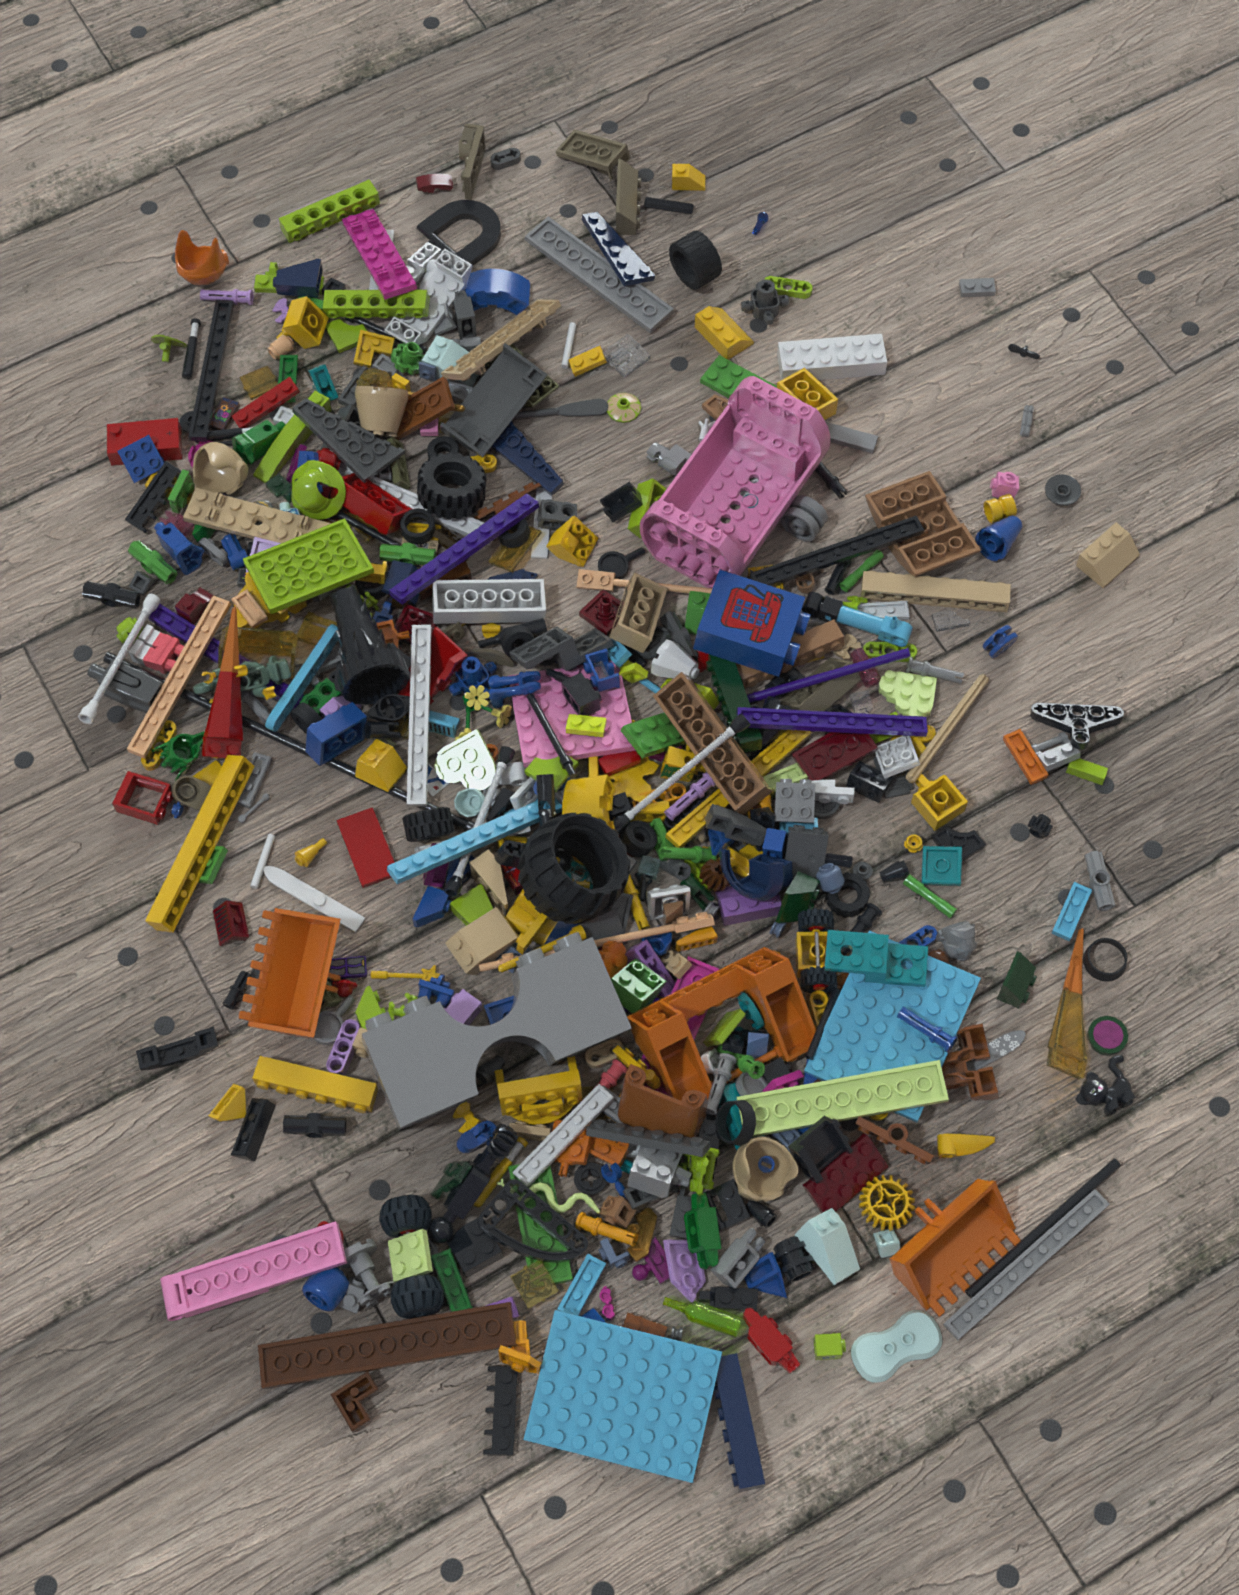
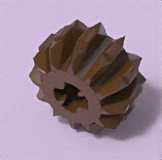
M718 858L716 860L710 859L703 864L699 878L702 879V884L708 886L707 890L712 888L714 892L718 890L722 892L729 887L730 884L724 877Z

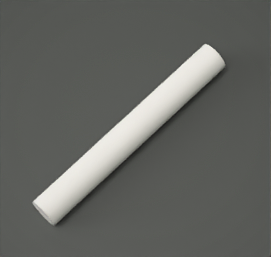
M573 322L569 324L561 367L564 369L568 368V359H570L576 329V324Z
M268 834L250 885L251 888L258 889L263 869L266 866L275 840V835Z

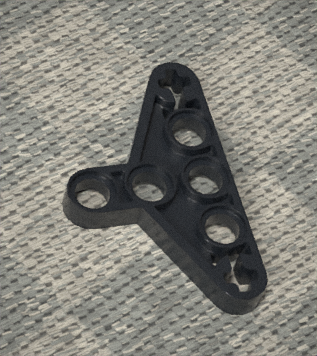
M1035 703L1032 705L1030 716L1033 720L1070 733L1071 745L1075 749L1084 750L1088 747L1090 733L1120 724L1123 720L1124 711L1118 706ZM1054 711H1060L1063 714L1058 715L1055 714ZM1073 712H1079L1082 715H1074ZM1091 713H1098L1101 716H1094ZM1075 725H1080V726H1082L1083 728H1082V729H1077V728H1075L1074 726H1075ZM1080 738L1085 742H1078L1076 739Z

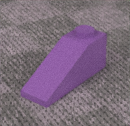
M647 939L628 949L625 953L628 958L627 965L635 958L666 980V984L658 995L662 998L670 995L675 986V981Z

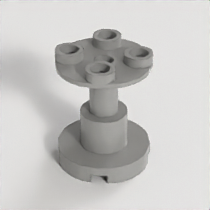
M366 1239V1244L362 1245L361 1242H357L344 1250L347 1264L341 1265L339 1268L351 1267L356 1278H362L368 1291L358 1299L357 1304L359 1306L366 1305L367 1308H371L378 1303V1299L384 1296H391L395 1281L379 1285L373 1273L375 1266L370 1258L377 1250V1246L373 1239Z

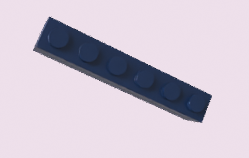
M735 1353L721 1356L713 1393L715 1400L719 1399L721 1408H717L719 1420L724 1421L725 1425L722 1435L724 1443L729 1444L730 1451L726 1453L729 1465L733 1464L734 1473L731 1474L733 1487H738V1492L765 1487V1479L738 1355Z

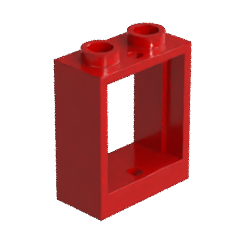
M127 771L112 805L118 813L158 825L160 820L164 819L168 803H171L173 800L172 788L168 783ZM136 785L162 793L153 814L127 806Z

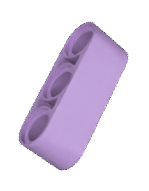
M349 1019L343 1022L326 1063L328 1072L346 1075L354 1055L352 1044L360 1028L357 1021ZM351 1028L356 1029V1031L353 1034L347 1033V1031ZM344 1046L349 1047L346 1052L339 1051ZM334 1065H341V1068L339 1070H332V1067Z

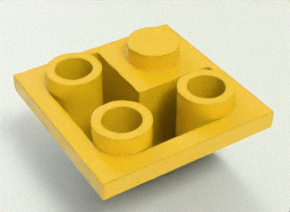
M572 516L553 533L546 547L557 558L584 567L598 537L576 516Z

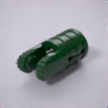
M693 873L680 883V886L686 885L690 887L691 898L703 911L707 905L699 896L703 894L709 901L715 899Z

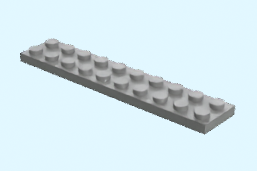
M549 216L525 236V241L649 333H652L674 313V308L640 283L624 286L606 258Z

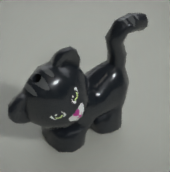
M1116 1055L1109 1059L1108 1068L1116 1076L1111 1087H1108L1106 1082L1100 1079L1094 1072H1088L1086 1080L1080 1088V1093L1075 1099L1076 1102L1080 1105L1093 1106L1105 1103L1104 1114L1107 1117L1117 1112L1116 1109L1119 1107V1104L1122 1108L1133 1104V1099L1136 1096L1131 1089L1130 1082L1122 1071L1116 1067L1117 1063L1124 1061V1057Z

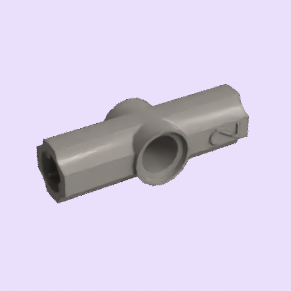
M1091 851L1084 856L1090 877L1089 886L1093 890L1097 909L1108 911L1115 907L1109 883L1110 874L1106 871L1102 852ZM1096 879H1101L1104 883H1099Z

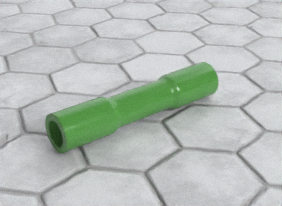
M880 550L872 553L857 570L839 584L840 588L844 592H848L863 576V571H869L884 558L883 553Z
M908 875L904 880L903 884L922 896L948 918L951 919L956 913L957 909L944 899L939 898L913 876Z

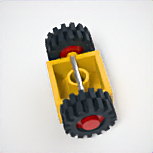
M807 909V911H801L798 914L799 932L796 933L795 939L797 978H801V989L804 992L823 991L829 993L833 988H837L838 972L824 971L828 930H834L833 912H829L827 909Z

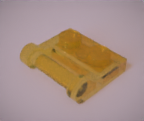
M308 611L296 635V639L316 646L327 629L311 623L314 622L327 627L331 624L337 626V623Z

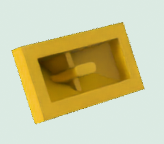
M233 1083L208 1116L219 1122L245 1118V1088Z

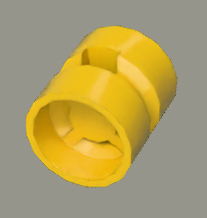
M1009 493L999 496V499L987 500L983 504L985 516L991 524L1002 520V518L1005 519L1017 514L1015 501Z

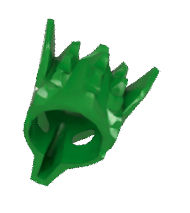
M204 731L194 735L179 734L151 750L152 752L164 750L160 754V759L165 758L161 766L164 768L172 767L171 773L180 771L175 781L184 776L198 758L200 746L203 744Z

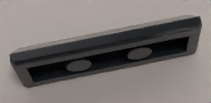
M251 1099L233 1147L232 1156L249 1161L256 1160L274 1112L275 1104L267 1099Z

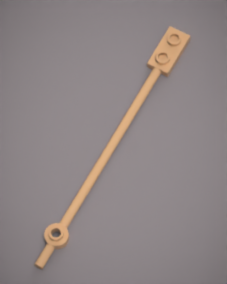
M579 569L576 587L578 589L598 591L604 589L605 591L613 592L614 586L626 587L629 580L615 579L616 574L614 572ZM658 583L666 587L669 592L690 593V591L711 593L713 589Z
M700 912L696 914V917L676 918L677 921H672V924L594 940L597 947H602L609 940L626 942L673 931L679 933L715 925L714 918L711 914H707V912ZM554 949L545 953L544 956L555 953ZM513 953L502 954V958L497 961L479 964L480 972L497 969L499 965L519 956L513 955Z

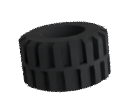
M448 807L414 812L402 818L406 839L409 842L449 835L455 831L451 811Z

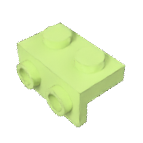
M795 763L766 775L763 779L773 791L771 797L774 799L776 798V782H780V779H792V783H800V779L808 780L807 774L803 775L801 769Z

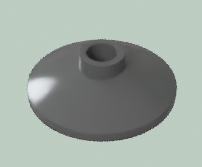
M1059 474L1047 481L1045 494L1054 504L1068 506L1074 504L1079 499L1081 487L1073 477Z

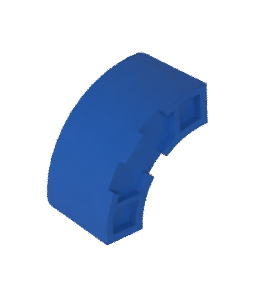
M483 269L470 273L465 292L468 297H471L474 311L488 307V305H497L498 308L506 309L518 315L529 306L530 281L508 270Z

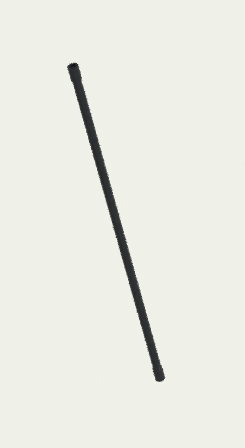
M107 652L103 661L110 664L111 659H116L117 655ZM122 661V663L138 669L162 683L166 680L130 662ZM184 688L180 697L211 710L212 703H209V699ZM242 715V726L310 757L305 752V744L277 731L274 732ZM335 758L324 763L407 803V792L395 786L387 792L355 777L356 768ZM427 802V806H417L421 810L439 808ZM451 813L453 825L465 831L473 829L474 822L467 821Z

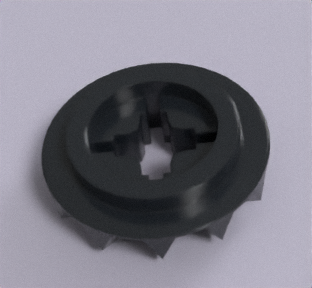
M588 1162L586 1165L578 1167L574 1174V1183L577 1190L592 1196L601 1193L607 1183L601 1173L602 1166L597 1163ZM589 1171L592 1177L597 1179L593 1181L592 1187L588 1181H585L588 1178Z

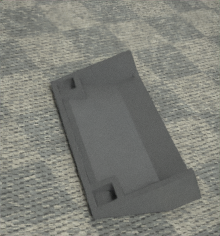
M504 343L502 353L460 404L465 407V411L454 412L445 424L443 422L440 424V431L483 458L544 381L547 374Z

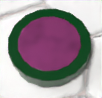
M1101 1016L1093 1020L1089 1026L1087 1039L1094 1051L1101 1055L1111 1056L1124 1049L1128 1041V1032L1122 1021L1117 1018Z

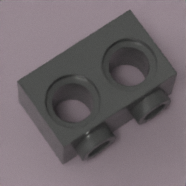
M542 499L538 508V527L557 530L572 516L577 517V504Z

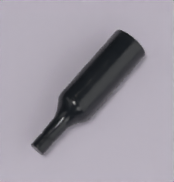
M543 618L519 624L528 628L534 638L547 632ZM510 627L501 629L494 637L477 641L479 648L495 644L501 645L502 635ZM516 640L514 645L523 643V640Z

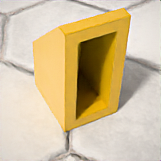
M672 164V190L705 191V175L690 164Z

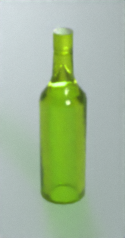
M665 1297L663 1305L682 1312L690 1322L735 1338L738 1334L743 1317L698 1301L683 1303Z

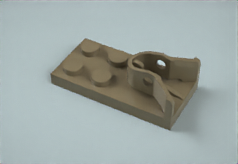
M465 124L461 139L459 140V159L465 161L466 167L461 173V180L464 181L462 192H465V199L468 200L473 198L486 150L484 126Z
M573 130L556 150L558 157L595 167L599 172L607 174L610 181L613 180L611 169L618 165V159L626 162L631 158L626 144L578 130Z

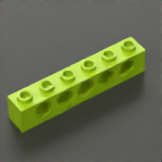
M370 179L280 217L281 231L288 242L292 243L319 230L330 227L350 215H356L380 204L379 193Z
M325 290L323 310L329 318L333 319L337 317L388 318L394 316L398 318L428 317L430 298L427 290H413L384 300L379 290Z

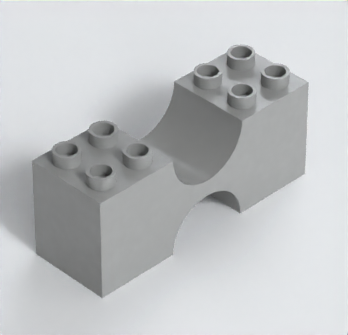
M576 932L556 941L557 944L553 946L555 953L545 957L542 949L538 948L518 957L519 960L516 961L518 968L511 977L514 986L512 1008L508 1015L494 1024L480 1027L462 1024L445 1011L440 1001L431 1005L427 996L405 1004L403 1009L405 1016L392 1021L389 1012H385L365 1021L367 1032L362 1033V1042L398 1129L402 1130L474 1099L479 1094L475 1079L478 1062L484 1052L497 1044L504 1042L526 1044L537 1050L544 1057L548 1066H551L568 1057L584 1052L591 1047L621 1036L632 1029L593 937L582 941L579 932Z

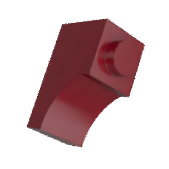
M201 587L191 595L186 593L175 605L176 612L180 617L194 625L204 613L213 595Z

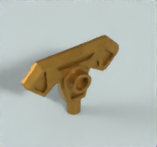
M649 1207L636 1214L635 1218L638 1224H629L627 1228L621 1227V1229L638 1234V1241L634 1242L636 1245L634 1247L629 1246L626 1249L635 1262L649 1254L658 1218Z

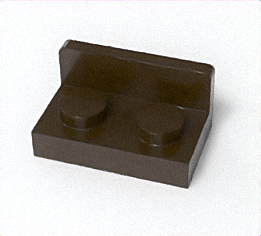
M447 527L436 529L433 534L438 539L439 544L446 549L462 539V537Z

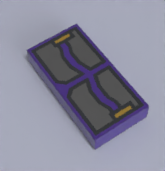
M366 956L332 959L329 973L341 976L340 979L367 977Z

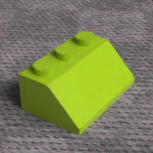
M653 478L638 484L637 490L641 493L643 505L631 512L627 528L639 538H642L640 534V521L650 506L661 498L667 489Z

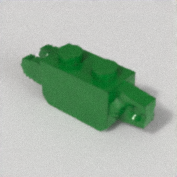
M695 1193L691 1195L692 1210L685 1213L684 1222L688 1250L692 1254H697L698 1264L700 1268L705 1270L710 1266L715 1267L718 1265L719 1257L717 1250L721 1249V1239L716 1208L709 1206L706 1193H703L701 1196Z

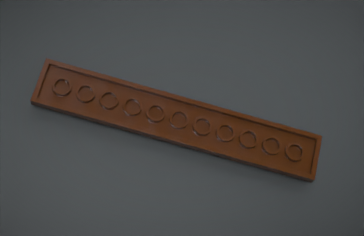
M511 1302L260 1344L258 1345L261 1388L268 1389L497 1350L500 1348V1345L507 1348L517 1346Z

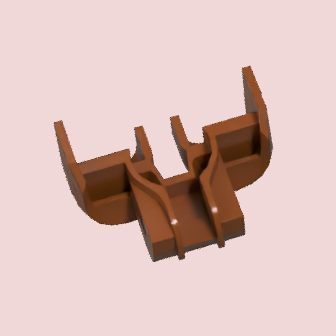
M983 1023L964 1027L957 1032L960 1050L949 1052L942 1066L946 1089L968 1086L971 1100L983 1099L988 1101L998 1099L999 1095L992 1066L981 1068L977 1071H968L966 1064L972 1060L983 1061L990 1059Z

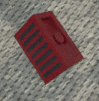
M226 900L213 910L220 946H224L231 940L246 941L249 938L242 902Z

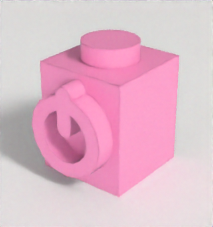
M998 471L996 477L992 478L990 483L992 497L999 498V496L1009 493L1014 499L1019 490V476L1012 472L1003 473Z

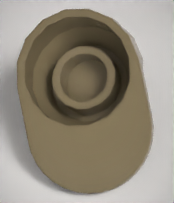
M182 776L173 783L171 791L173 798L177 802L195 810H200L211 786L195 777Z

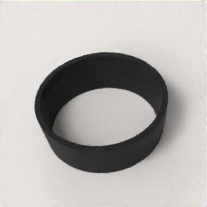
M1100 938L1085 950L1083 964L1086 971L1093 978L1105 982L1114 981L1125 972L1127 952L1118 941L1111 938ZM1098 943H1108L1117 947L1124 957L1125 963L1123 967L1113 973H1105L1098 970L1090 960L1091 947Z
M745 1100L725 1102L718 1110L716 1116V1130L719 1137L724 1142L737 1146L748 1143L753 1137L756 1128V1116L753 1107ZM735 1104L741 1111L743 1123L738 1137L731 1140L727 1132L726 1121L729 1110Z

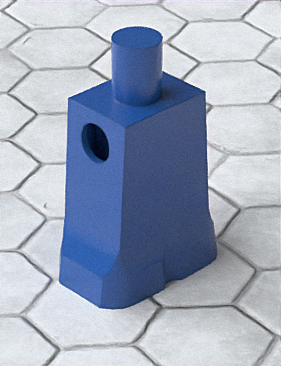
M163 522L155 525L154 529L161 546L178 564L184 575H189L200 567L204 553L202 547L191 543L171 522L167 525Z

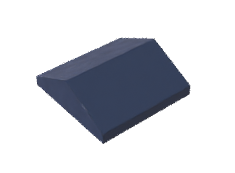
M393 560L382 592L389 595L391 588L416 572L418 568L410 563ZM419 593L412 597L407 604L415 607Z

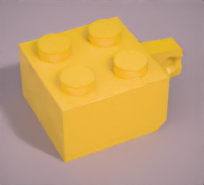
M921 774L916 780L915 784L918 786V792L913 794L911 803L934 831L965 812L968 801L946 775H942L934 781H929Z

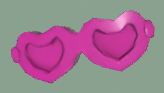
M604 1286L599 1295L601 1301L606 1304L603 1307L602 1314L606 1319L613 1320L615 1313L614 1307L611 1304L613 1300L611 1298V1290Z

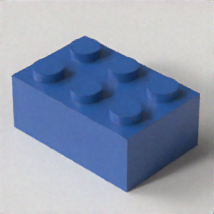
M351 702L340 707L336 712L326 715L324 719L317 723H312L307 728L305 752L319 766L365 740L367 716Z

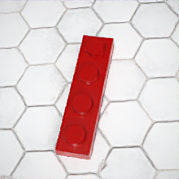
M288 377L233 414L232 418L239 428H248L299 394L300 391L293 380Z

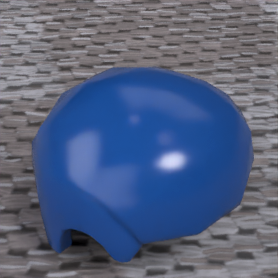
M672 933L645 937L641 940L642 942L647 939L657 956L666 954L671 948Z

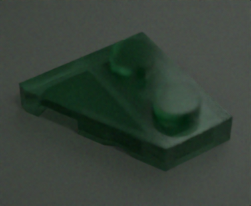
M456 1161L447 1164L443 1170L444 1175L430 1195L438 1199L443 1191L445 1193L449 1192L453 1187L462 1182L472 1166L466 1161Z

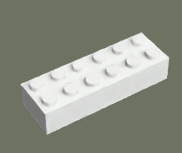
M882 334L778 342L777 358L781 380L804 367L817 380L885 375L887 358Z
M544 579L436 580L432 584L434 624H454L458 621L460 623L530 622L541 618L545 621Z

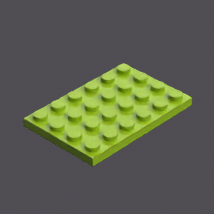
M345 518L243 558L244 565L271 614L374 573L372 564Z

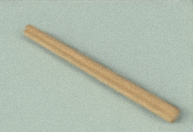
M985 674L979 675L918 758L920 765L911 768L907 773L906 779L910 783L916 782L989 682V678Z

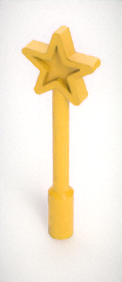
M433 965L430 970L422 968L423 974L371 971V979L421 978L430 982L431 977L438 979L440 974L436 973V966Z

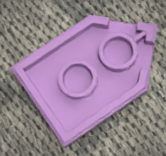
M663 1240L670 1282L692 1303L699 1289L706 1282L704 1270L700 1268L697 1261V1254H692L688 1250L687 1240Z

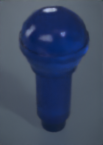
M766 212L758 214L757 223L752 232L754 235H757L763 224L769 220Z

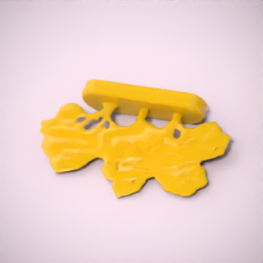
M598 756L588 758V777L601 776L598 770V759H600ZM649 757L641 758V763L609 776L610 779L615 780V782H612L616 788L614 795L625 792L627 797H631L634 801H643L646 796L638 794L651 791V785L643 777L653 774L660 765L650 761Z

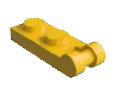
M617 1045L612 1050L617 1058L628 1068L632 1064L643 1069L646 1074L645 1083L649 1087L658 1089L661 1086V1080L656 1076V1073L652 1069L646 1070L648 1067L640 1059L638 1061L633 1059L635 1056L629 1049L625 1048L623 1050Z

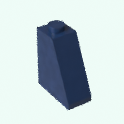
M314 259L277 270V275L273 278V287L276 288L277 295L318 298L323 273L321 259Z

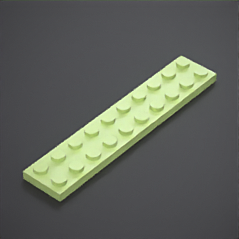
M940 1060L744 1095L737 1097V1100H745L753 1107L756 1116V1128L753 1137L811 1127L824 1115L831 1119L834 1118L839 1122L948 1102L949 1098ZM739 1109L740 1118H741V1123H743L742 1114H741V1111H740V1109Z

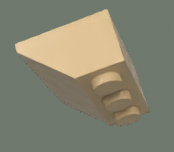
M1115 523L1079 555L1076 566L1099 586L1104 588L1136 560L1140 553L1130 533L1118 523Z

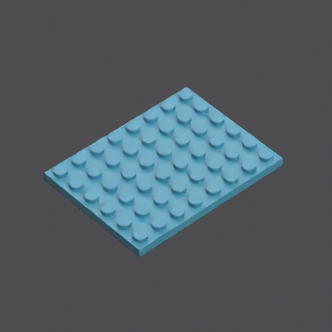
M888 939V943L900 944L891 939ZM931 956L927 958L925 987L864 982L865 974L849 973L825 1024L814 1058L808 1061L804 1073L821 1081H827L940 1060L942 1068L948 1055L945 1049L935 1042L931 1043L928 1036L900 1018H897V1015L904 1006L933 1026L942 1027V1030L952 1037L956 1036L981 978ZM903 961L901 967L903 969H910L912 964L909 961ZM925 1106L894 1111V1113L918 1123Z
M555 1310L523 1440L693 1483L722 1351Z

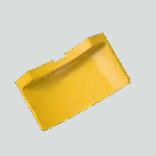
M601 775L568 780L563 794L562 815L575 812L576 814L588 813L592 817L604 820L612 830H615L614 822L610 821L609 811H612L613 796L616 788L609 776ZM572 855L575 861H580L574 855Z

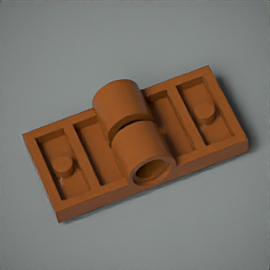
M858 1117L856 1124L859 1125L858 1130L868 1135L873 1132L878 1135L877 1140L886 1145L889 1142L895 1144V1149L905 1155L908 1152L914 1154V1159L924 1165L926 1162L931 1163L935 1156L908 1142L909 1131L902 1124H892L888 1130H885L863 1117ZM896 1128L903 1130L904 1135L900 1140H896L893 1137V1131Z

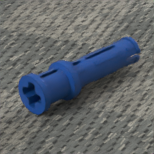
M904 1006L897 1015V1018H900L928 1036L931 1043H937L947 1053L957 1040L956 1036L952 1037L944 1032L942 1027L933 1026Z

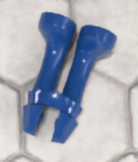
M526 671L519 672V675L505 677L498 675L490 676L488 684L491 689L488 692L492 706L498 709L503 706L504 698L528 695L540 690L541 684L536 682L541 679L540 672ZM519 684L518 686L503 688L504 686Z

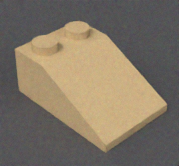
M488 849L469 862L471 876L477 885H483L489 900L506 917L509 909L502 868L495 860V853L492 854Z
M495 907L460 929L445 944L466 974L478 975L480 973L479 964L494 961L519 936L500 909Z

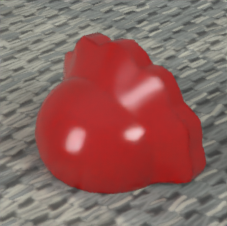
M346 979L332 983V986L338 988L337 994L340 997H348L357 988L356 982Z

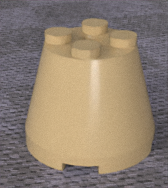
M356 386L355 398L360 426L373 433L375 437H385V434L387 437H397L408 401L407 390L389 387Z

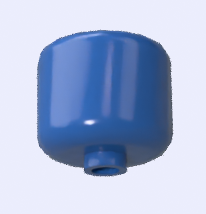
M334 1267L310 1275L303 1285L302 1291L306 1299L317 1308L328 1312L334 1311L347 1292L349 1280L342 1270Z

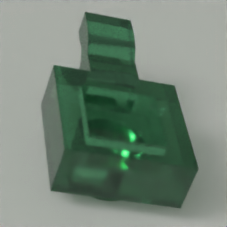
M277 474L265 483L266 488L277 498L282 495L287 502H292L290 483L282 475Z

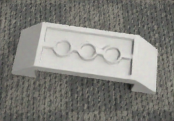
M444 248L435 260L438 269L422 289L427 290L430 298L428 317H405L398 319L394 316L385 328V332L405 344L415 342L420 345L427 342L446 316L444 303H447L452 308L455 292L466 289L472 264Z

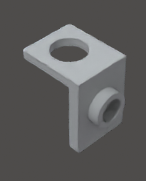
M444 303L446 316L434 330L435 335H440L457 327L455 314L447 303Z

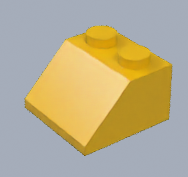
M375 739L357 760L355 777L389 792L407 771V767L393 746Z

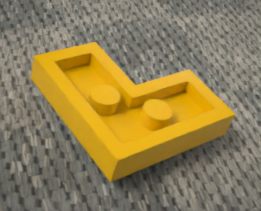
M360 330L353 364L370 368L373 353H383L386 356H391L394 338Z

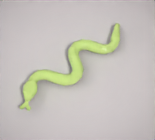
M501 1179V1182H497V1185L504 1187L503 1179ZM539 1182L529 1188L534 1193L543 1191L548 1205L557 1213L567 1212L580 1199L584 1200L596 1213H600V1209L592 1198L584 1193H575L563 1205H558L555 1201L553 1190L548 1184ZM511 1188L510 1193L513 1194L515 1191ZM526 1198L524 1200V1203L529 1201L531 1198Z

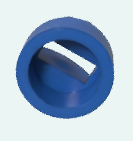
M763 1156L758 1162V1167L763 1173H770L775 1168V1162L770 1156ZM762 1162L771 1165V1169L761 1165Z

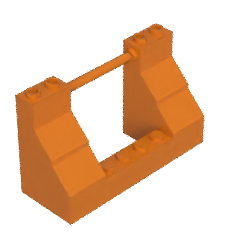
M763 947L627 1016L635 1042L649 1062L652 1070L656 1073V1076L661 1080V1084L668 1096L681 1101L687 1091L697 1090L707 1094L708 1100L714 1081L709 1080L687 1022L689 1018L702 1015L707 1009L720 1006L724 1000L735 998L741 992H745L755 1004L763 1019L764 1027L770 1034L775 1046L773 1050L754 1059L755 1061H760L764 1064L776 1057H781L786 1062H792L803 1053H807L816 1028L789 958ZM739 1068L731 1071V1079L726 1083L739 1077L743 1072Z

